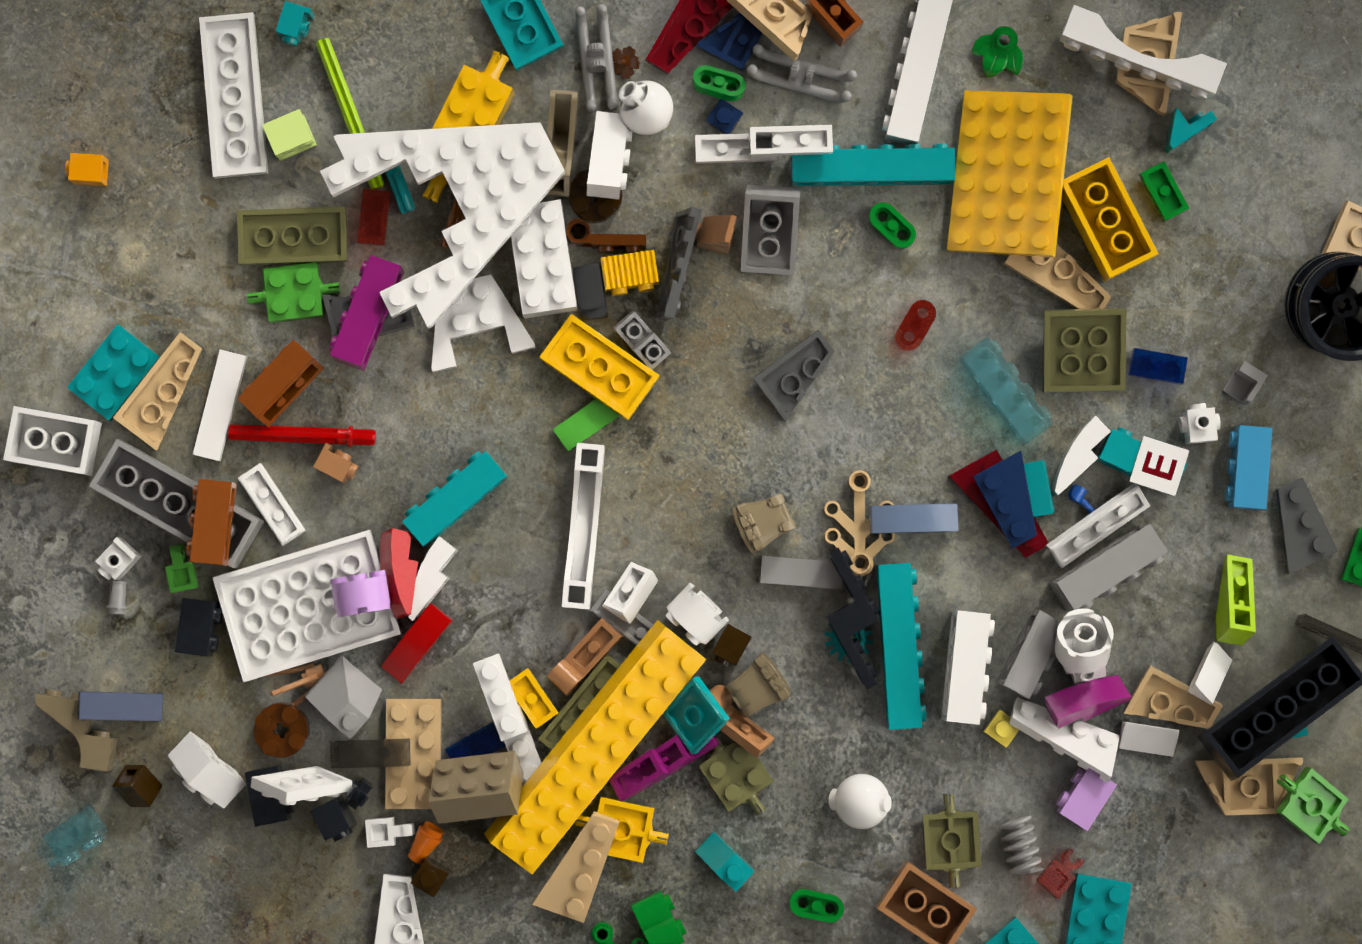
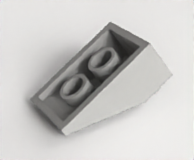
M747 184L740 272L781 275L795 274L801 188Z

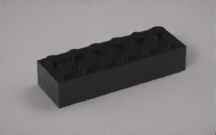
M1332 636L1198 735L1197 738L1230 781H1233L1362 685V672Z

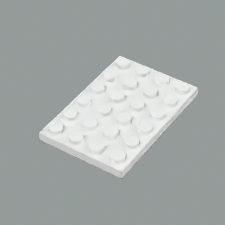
M371 530L213 577L243 682L402 634L398 619L394 618L391 608L337 617L330 579L347 577V582H349V576L367 573V578H370L369 572L381 571L380 559Z

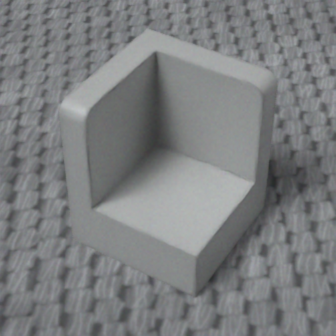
M1244 361L1238 364L1225 385L1223 392L1243 405L1250 404L1268 375Z

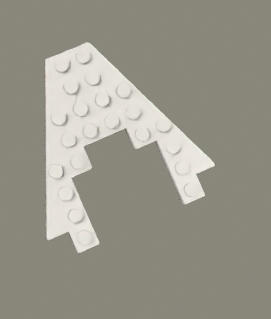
M540 122L335 135L333 137L344 159L320 171L333 197L406 161L418 185L444 174L466 218L442 231L453 256L380 291L392 318L417 306L428 329L433 327L565 174V170Z

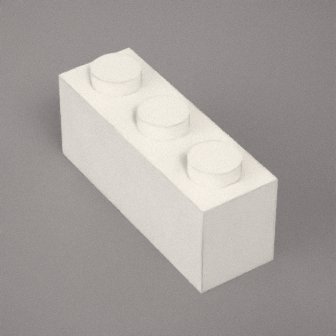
M596 112L587 181V196L619 199L620 190H626L627 174L623 173V166H629L630 149H626V142H632L633 131L628 128L618 113Z

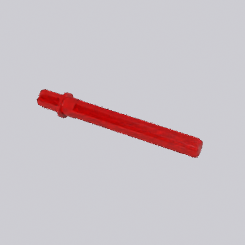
M231 424L228 427L229 440L340 444L348 445L349 448H352L353 445H375L376 431L373 429H353V426H349L348 429Z

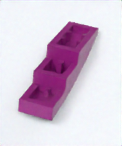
M676 735L658 748L650 749L614 773L609 781L620 801H625L695 761L720 745L716 736H714L697 754L692 755L680 737Z

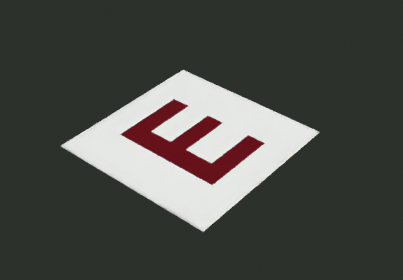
M1143 436L1130 482L1175 496L1189 450Z

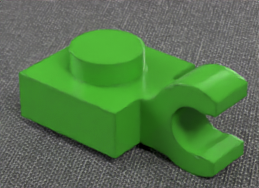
M184 545L169 546L173 565L166 566L165 569L170 593L199 588L194 562L185 561Z

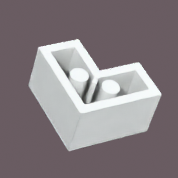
M191 731L168 754V757L174 764L172 769L181 778H184L182 781L183 785L193 793L196 790L199 791L200 796L210 805L215 802L222 808H225L246 786L238 772L219 759L209 744Z

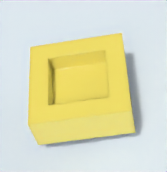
M999 709L983 732L1007 748L1019 729L1010 725V716Z

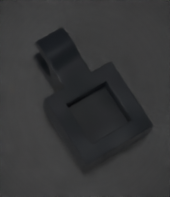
M362 777L359 783L355 780L350 790L345 793L347 804L355 810L358 806L363 807L369 799L367 794L372 789V783Z

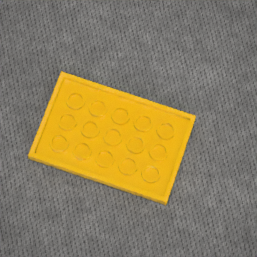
M964 90L947 250L949 252L1055 257L1073 97L1071 94Z

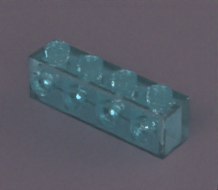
M986 337L963 354L959 361L1022 445H1025L1053 424L1050 421L1052 415L1043 404L1039 406L1035 401L1034 397L1036 394L1028 383L1023 385L1017 377L1020 373L1011 361L1007 363L1002 357L1003 350L994 339L990 341Z

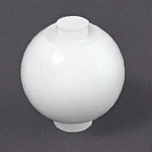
M630 81L622 86L619 91V98L621 99L619 112L621 119L631 131L640 135H652L664 130L669 125L673 115V101L669 92L662 85L653 81H639L636 83Z
M856 774L846 778L839 785L838 789L834 788L831 790L829 806L831 810L837 812L839 818L848 826L856 829H869L878 825L885 818L891 808V797L888 795V791L883 783L874 776Z

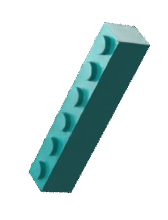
M882 144L878 145V149H867V145H852L851 149H840L839 145H833L832 154L791 155V187L953 185L955 182V148H948V144H933L932 148H921L920 144H907L905 148H894V145Z
M911 563L876 565L887 729L922 728V722L926 721V707L921 705L920 694L925 693L924 679L919 678L918 667L923 666L922 651L917 650L916 639H921L920 623H915L914 612H919L918 596H913L912 586L917 585L916 568L911 569Z

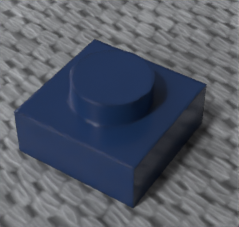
M720 99L706 119V123L723 134H730L743 116V112L725 100Z

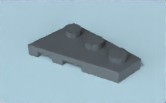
M322 295L332 336L338 337L341 329L339 321L344 311L348 312L351 301H349L350 296L334 297L332 295ZM411 309L394 318L388 312L379 337L415 327Z

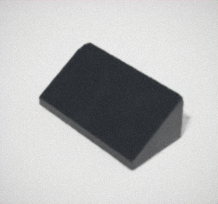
M600 262L573 268L582 322L608 318Z

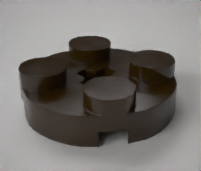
M589 169L583 170L571 182L568 197L569 203L577 216L586 222L602 223L607 221L621 207L622 190H620L619 199L600 198L597 200V203H593L592 198L587 196Z

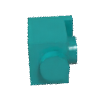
M285 1L275 32L282 38L281 42L290 46H297V43L300 44L302 37H306L308 34L310 22L307 20H313L315 15L311 8Z

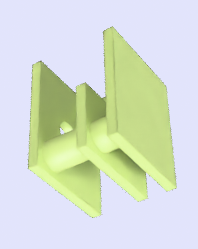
M300 109L262 125L273 152L279 158V161L317 146L304 114L302 115Z

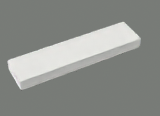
M219 350L193 455L221 462L228 435V427L234 412L247 356Z
M1133 483L1046 546L1057 564L1064 568L1150 507V504L1140 487Z

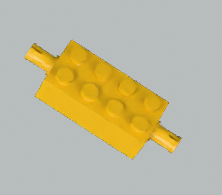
M493 51V55L484 72H479L463 65L432 129L500 125L515 95L512 87L499 80L509 58L504 54L500 56L499 52ZM444 174L430 180L425 192L422 194L424 198L431 199L434 203L439 202L438 200L447 184Z

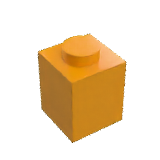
M70 153V161L67 160L65 164V175L75 185L107 187L109 160L103 155Z

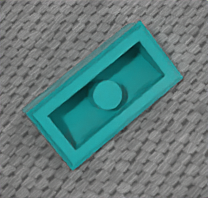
M1040 460L1025 463L1024 468L1033 516L1039 517L1054 514L1055 509L1046 462Z

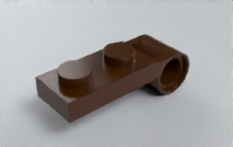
M574 219L566 227L567 238L576 247H592V249H597L598 253H613L614 249H624V253L640 252L641 249H646V234H591L589 224L583 219ZM575 227H583L586 230V235L582 239H575L571 236V232Z

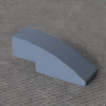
M957 504L869 506L870 534L958 531Z

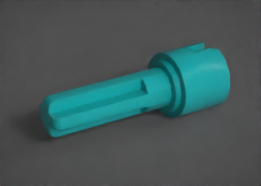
M400 165L386 171L385 173L400 213L406 214L415 210V205Z

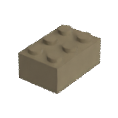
M515 751L436 760L428 802L438 824L518 815L524 772Z

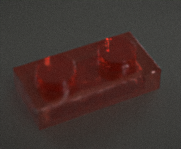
M363 189L357 238L358 244L385 246L391 198L390 191Z

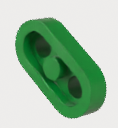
M708 65L698 67L693 73L692 85L699 93L730 102L738 101L744 95L746 83L739 74ZM702 81H707L709 84H704ZM728 88H732V89H734L735 91H729V90H727V89H728Z
M880 202L872 207L869 213L871 226L892 246L897 249H906L913 244L916 238L914 226L892 205ZM879 213H884L887 216L885 222L878 220L877 215ZM902 231L906 234L907 238L899 240L897 233Z
M800 888L795 890L789 899L792 912L800 917L833 923L838 921L844 913V905L841 899L834 894ZM799 898H807L808 904L805 907H800L798 905ZM827 903L835 905L833 912L828 913L825 911Z

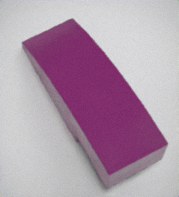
M1119 675L1083 682L1045 697V707L1059 729L1078 719H1081L1082 722L1131 700L1132 697Z

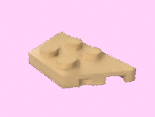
M727 0L793 61L797 60L813 13L799 0Z
M1175 12L1160 19L1156 18L1140 25L1136 24L1126 27L1123 30L1121 42L1144 55L1160 59H1175L1182 12ZM1117 68L1116 84L1158 114L1163 116L1166 114L1170 88L1165 85L1166 82L1159 79H1145L1140 76V72L1133 69L1126 71Z
M1264 758L1233 781H1230L1215 760H1196L1195 765L1223 815L1278 814L1276 810L1286 797L1287 791L1277 784V779L1281 780L1279 776L1285 774L1293 781L1299 766L1303 763V758Z

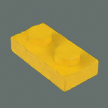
M529 668L510 680L517 702L536 729L559 713Z

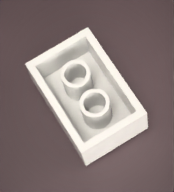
M14 406L3 460L92 476L102 423L95 420Z

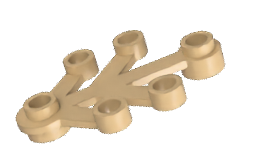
M862 470L853 472L848 479L849 487L854 491V522L841 510L838 502L829 501L824 506V513L828 517H833L854 538V549L841 538V534L836 528L826 530L824 533L825 541L839 548L841 552L846 550L853 562V565L849 566L854 576L859 574L860 577L866 576L872 571L874 565L873 557L886 544L892 543L895 539V533H891L892 538L889 541L883 540L882 533H879L878 539L865 550V538L870 534V518L865 522V490L869 488L871 479L868 473ZM856 477L863 478L864 485L862 487H857L854 484ZM888 500L883 501L879 504V506H882L883 504L894 505L891 501ZM829 504L837 506L835 514H830L827 511ZM830 531L837 533L836 541L828 539L827 534ZM857 558H862L865 561L863 568L855 566Z

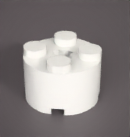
M689 583L667 606L669 612L665 616L675 626L681 625L688 631L685 635L696 646L700 643L706 645L727 624L729 619L727 616L721 619L719 615L722 613V610L701 590L698 593L692 591L695 585Z
M1076 609L1064 616L1057 628L1055 654L1068 673H1092L1107 665L1114 635L1111 623L1103 615L1101 617L1090 609Z

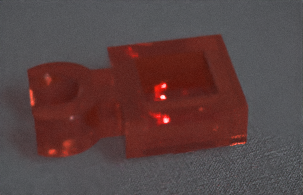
M1072 848L1062 853L1061 863L1056 859L1052 860L1036 879L1055 899H1059L1076 879L1071 874V871L1079 869L1084 864L1083 858H1078L1074 864L1070 862V855L1074 852Z

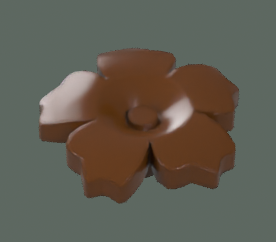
M631 46L623 48V51L616 48L612 52L613 61H615L613 63L614 72L616 75H621L622 79H630L634 74L633 69H639V58L635 56L636 50Z

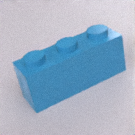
M1239 425L1234 427V431L1230 432L1229 447H1232V458H1229L1227 461V474H1230V485H1227L1225 488V501L1228 502V508L1257 511L1267 510L1272 428Z

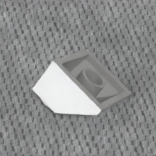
M341 655L306 693L305 697L331 724L351 739L369 719L382 689Z

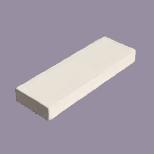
M259 463L238 477V480L282 546H285L306 532L262 463Z

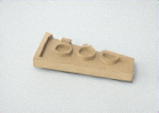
M1349 200L1344 201L1322 254L1340 251L1362 256L1361 206ZM1334 270L1319 281V284L1325 289L1336 285ZM1310 302V304L1319 308V303Z
M1056 244L1055 257L1009 255L1003 264L1075 309H1104L1111 298L1076 263V260L1058 244Z

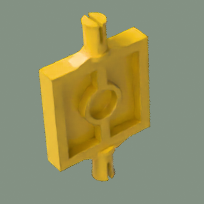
M601 797L597 813L620 820L608 853L609 856L643 863L645 851L650 841L667 845L666 839H668L669 834L653 831L652 818L655 808ZM580 815L576 820L575 826L584 827L590 817Z

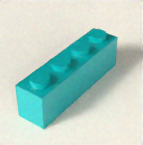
M480 451L476 452L467 460L469 465L465 469L453 471L446 478L448 481L446 485L441 489L436 486L425 496L427 501L420 507L415 504L404 513L407 518L402 522L423 547H427L508 478L487 451L482 454Z

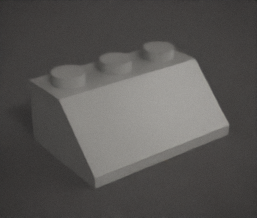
M1033 610L999 677L998 685L1027 699H1030L1031 695H1037L1042 685V681L1039 680L1043 670H1049L1054 660L1051 654L1055 648L1057 628L1060 621L1040 610Z

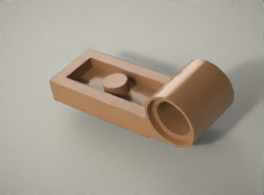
M601 618L573 650L551 670L547 678L566 696L569 695L623 636L607 620Z
M715 685L709 691L730 718L720 730L758 758L772 745L775 738L731 705L733 701L732 694L729 693L725 686Z

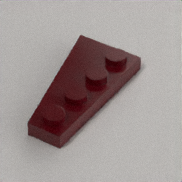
M679 0L645 61L662 72L669 74L733 6L727 0Z
M996 449L948 477L960 487L989 521L1001 531L972 478L976 474L1002 461ZM1035 517L1034 523L1037 536L1015 547L1024 558L1043 549L1049 543Z

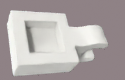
M394 817L365 820L367 848L396 845V837L413 836L415 834V823L395 825Z

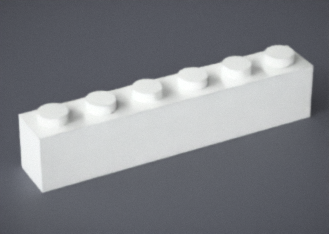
M913 0V2H918L916 12L910 11L907 27L911 28L909 38L904 37L900 53L905 54L903 64H897L894 79L899 80L897 90L891 89L888 105L892 106L891 115H885L881 131L886 132L885 140L905 145L918 144L953 0Z

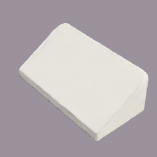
M630 562L602 605L603 608L630 624L657 584V577L653 571Z
M1213 642L1206 649L1187 691L1210 705L1213 704L1232 662V659L1217 643Z
M1122 721L1118 748L1173 757L1179 730Z

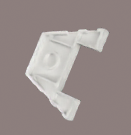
M492 275L474 278L435 323L431 366L433 373L457 367L451 339L505 327L512 354L536 348L530 335Z

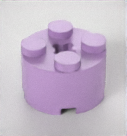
M385 570L369 572L370 578H367V573L349 576V582H347V577L330 579L337 617L391 608Z

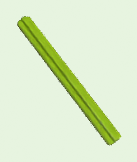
M329 38L320 39L316 42V46L350 134L365 133ZM381 174L368 180L372 190L384 186Z

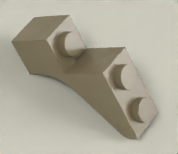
M552 89L550 91L547 137L565 170V174L547 195L569 197L577 129L578 92Z
M45 689V693H37L35 695V704L76 737L81 752L80 768L106 772L113 770L118 737H111L110 731L94 729L93 734H91L93 720L77 719L78 693H72V697L61 696L62 691Z

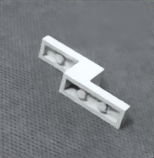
M832 125L750 127L749 134L695 135L696 164L776 162L778 155L832 154Z
M496 654L473 663L499 737L501 741L505 742L508 752L515 751L524 772L523 786L542 761L524 712L517 703L500 654Z

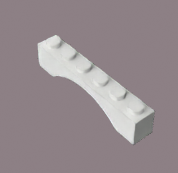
M1076 5L1072 7L1059 39L1067 49L1073 51L1081 49L1088 52L1089 56L1099 61L1107 59L1114 62V65L1119 69L1126 71L1133 69L1140 72V76L1145 79H1159L1166 82L1165 85L1174 90L1185 89L1191 92V96L1201 100L1211 99L1216 94L1227 65L1225 62L1204 54L1182 59H1160L1141 54L1117 39L1105 25L1099 14Z
M577 443L570 533L562 596V607L590 610L605 456L604 445Z

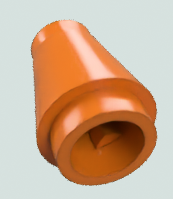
M425 821L418 828L408 857L412 861L422 864L429 854L442 842L444 831L436 824Z

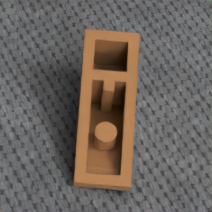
M737 216L704 217L702 224H698L695 239L698 240L697 247L728 255Z

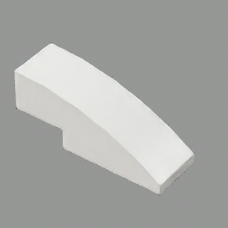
M1097 416L1092 417L1079 430L1065 451L1051 489L1054 497L1065 490L1098 459L1091 449L1111 431Z
M440 536L429 549L416 577L412 612L409 615L412 621H416L450 579L442 573V570L458 550Z

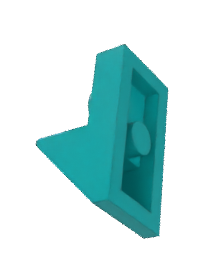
M1175 108L1171 113L1165 144L1167 154L1211 126L1217 120L1213 111L1211 110L1205 115L1202 111L1188 120L1189 125L1180 110Z

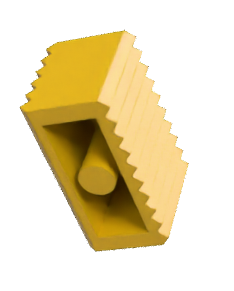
M654 250L600 258L606 293L611 292L612 296L628 294L627 289L638 288V292H648L654 290V285H659Z

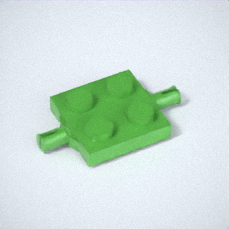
M314 262L263 269L265 282L263 292L247 293L248 304L264 302L268 311V321L271 324L324 317V300L322 295L341 293L339 282L323 284L320 279L319 264Z
M1305 766L1295 782L1291 781L1285 774L1279 776L1281 780L1277 779V784L1287 791L1286 797L1276 810L1279 815L1317 844L1321 843L1326 833L1331 829L1338 832L1340 836L1348 834L1345 831L1349 832V827L1339 820L1341 810L1349 800L1345 795L1310 767Z

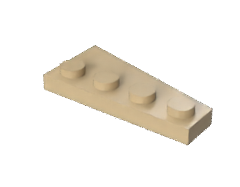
M180 332L113 418L158 451L202 348Z
M594 811L532 905L584 923L620 820Z

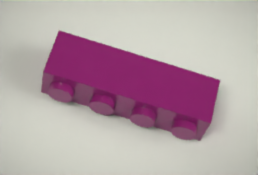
M370 255L368 262H363L359 272V276H361L358 287L354 286L350 293L349 301H351L348 312L344 311L339 321L341 329L338 337L334 336L329 346L330 356L334 361L365 372L389 312L380 291L401 282L404 270L400 265Z

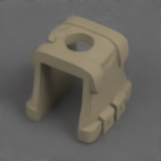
M782 493L761 501L742 503L732 508L736 528L751 554L764 549L775 538L797 528L789 514Z
M764 652L758 655L743 673L725 686L729 693L732 694L731 697L739 709H742L746 718L770 704L784 701L791 694L782 673Z

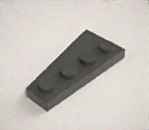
M690 207L676 213L657 312V318L674 319L675 315L679 313L681 306L679 298L685 283L686 271L702 209Z

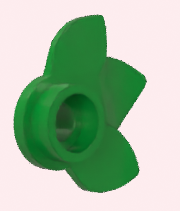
M1008 26L998 27L992 34L980 36L973 44L971 50L974 55L983 56L982 67L987 78L998 75L1005 67L1017 75L1021 71L1024 62L1023 51L1017 46L1018 36ZM1008 35L1009 43L1006 45L1000 44V36Z

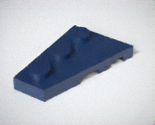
M1021 451L972 477L1011 549L1037 536Z

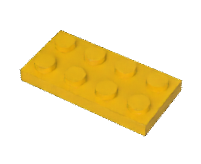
M570 314L539 357L540 360L626 420L631 418L660 377L659 374L572 314Z

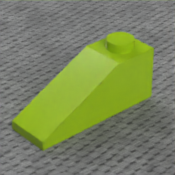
M1227 554L1224 558L1216 611V640L1242 646L1256 633L1253 562L1250 558Z

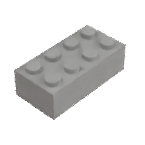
M1151 524L1141 525L1058 577L1049 585L1066 611L1088 609L1094 605L1092 600L1097 596L1098 598H1105L1117 590L1115 585L1119 582L1122 584L1128 583L1140 576L1141 574L1138 570L1143 567L1144 569L1152 568L1164 560L1162 555L1168 551Z

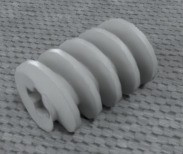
M1031 815L1007 819L1003 825L998 827L999 830L1008 832L1007 835L1001 838V841L1010 842V845L1004 848V852L1013 853V856L1006 859L1007 863L1015 864V867L1009 870L1010 874L1023 875L1044 870L1042 867H1035L1042 862V858L1033 856V854L1039 851V847L1030 845L1037 840L1035 835L1028 834L1034 829V825L1025 823L1031 819Z

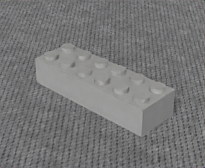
M116 439L89 487L186 542L192 540L193 529H190L189 523L190 515L192 512H195L196 501H193L192 498L193 488L198 483L130 444ZM234 504L228 566L232 568L239 567L264 523V520Z

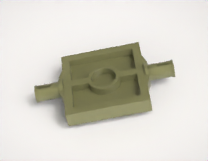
M715 735L720 745L713 748L714 752L707 760L699 764L698 768L727 812L740 804L748 802L756 816L761 814L766 808H764L757 796L763 788L774 782L759 758L753 756L735 741L723 745L717 735Z
M946 793L943 794L944 810L938 813L922 814L925 869L947 871L949 875V888H954V877L955 887L960 888L959 871L971 867H981L978 811L962 812L955 810V793H949V798Z

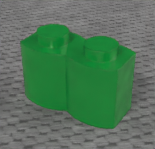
M658 890L631 904L648 944H681L685 942L682 935L687 932L681 919L675 920L671 913V910L675 909L668 893L663 895L661 890Z

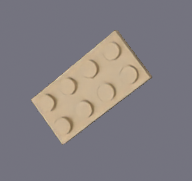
M386 699L385 809H431L428 801L436 760H441L442 699Z

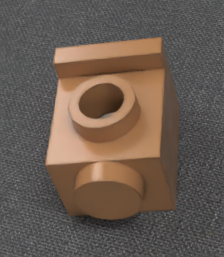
M325 443L313 467L345 484L348 479L352 481L359 466L350 462L352 456L339 449L333 453L334 447Z

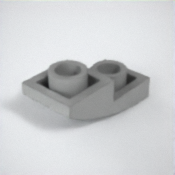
M634 310L613 327L631 350L651 370L671 354L669 349Z

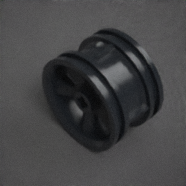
M1337 251L1315 256L1305 262L1295 272L1285 293V316L1293 334L1307 347L1338 360L1359 361L1362 360V323L1356 316L1359 313L1360 307L1362 308V291L1357 293L1350 286L1358 268H1362V256ZM1334 270L1336 285L1325 289L1319 284V281ZM1338 300L1346 303L1343 309L1336 306ZM1309 303H1319L1321 314L1310 321ZM1332 323L1336 325L1343 324L1347 340L1346 344L1328 345L1323 341Z

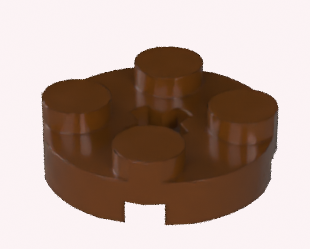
M277 702L269 705L255 719V740L263 753L268 756L285 758L296 754L305 745L310 734V724L306 714L301 709L287 702ZM277 723H282L283 727L288 726L289 731L285 733V737L276 734Z

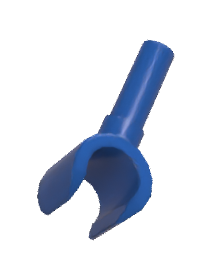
M1074 484L1068 493V497L1080 504L1091 514L1095 509L1088 501L1083 499L1087 490L1080 485Z

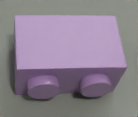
M1078 768L1071 778L1073 785L1068 792L1063 791L1058 798L1056 805L1059 807L1056 812L1088 831L1117 784L1111 780L1108 783L1099 778L1100 774L1090 768L1088 770Z

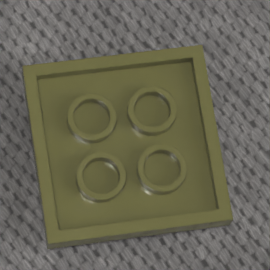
M1127 309L1043 310L1042 391L1126 390Z

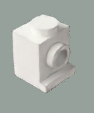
M116 537L113 543L95 562L100 565L97 569L98 572L107 580H110L112 577L115 580H121L142 556L123 538ZM114 555L119 559L118 564L115 566L110 562Z

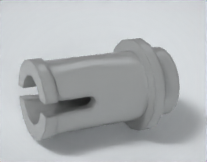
M110 581L109 605H106L108 614L125 615V609H128V606H125L127 582Z

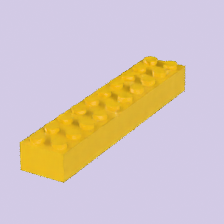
M657 620L522 786L518 815L497 817L484 834L489 842L530 874H533L706 659Z

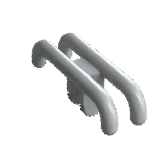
M599 4L596 7L600 43L589 44L586 11L581 6L575 9L586 109L589 113H594L597 110L594 73L604 72L608 108L613 111L618 108L607 7L604 4Z
M756 44L753 47V53L758 58L791 68L789 78L762 71L755 65H749L747 73L753 79L829 101L846 103L851 99L849 91H833L812 85L811 82L814 74L841 82H853L857 78L856 71H841L801 59L793 61L789 56L766 50L760 44Z

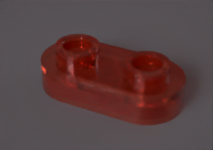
M919 300L910 307L895 333V342L900 349L913 351L923 341L936 318V309L931 302ZM919 309L927 311L928 315L926 318L919 317ZM906 332L913 333L914 340L907 341L904 338V334Z

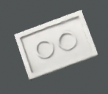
M319 766L254 776L251 780V788L262 792V796L278 799L279 803L283 805H295L296 801L300 800L317 801L318 797L322 796L338 797L340 793L348 792L352 787V780Z

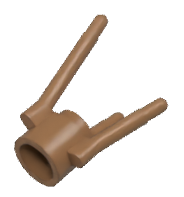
M314 662L267 675L276 676L306 671L301 674L302 679L271 691V695L275 696L305 685L306 689L312 688L325 674L322 664L315 666ZM306 693L291 704L296 707L307 700L305 697Z

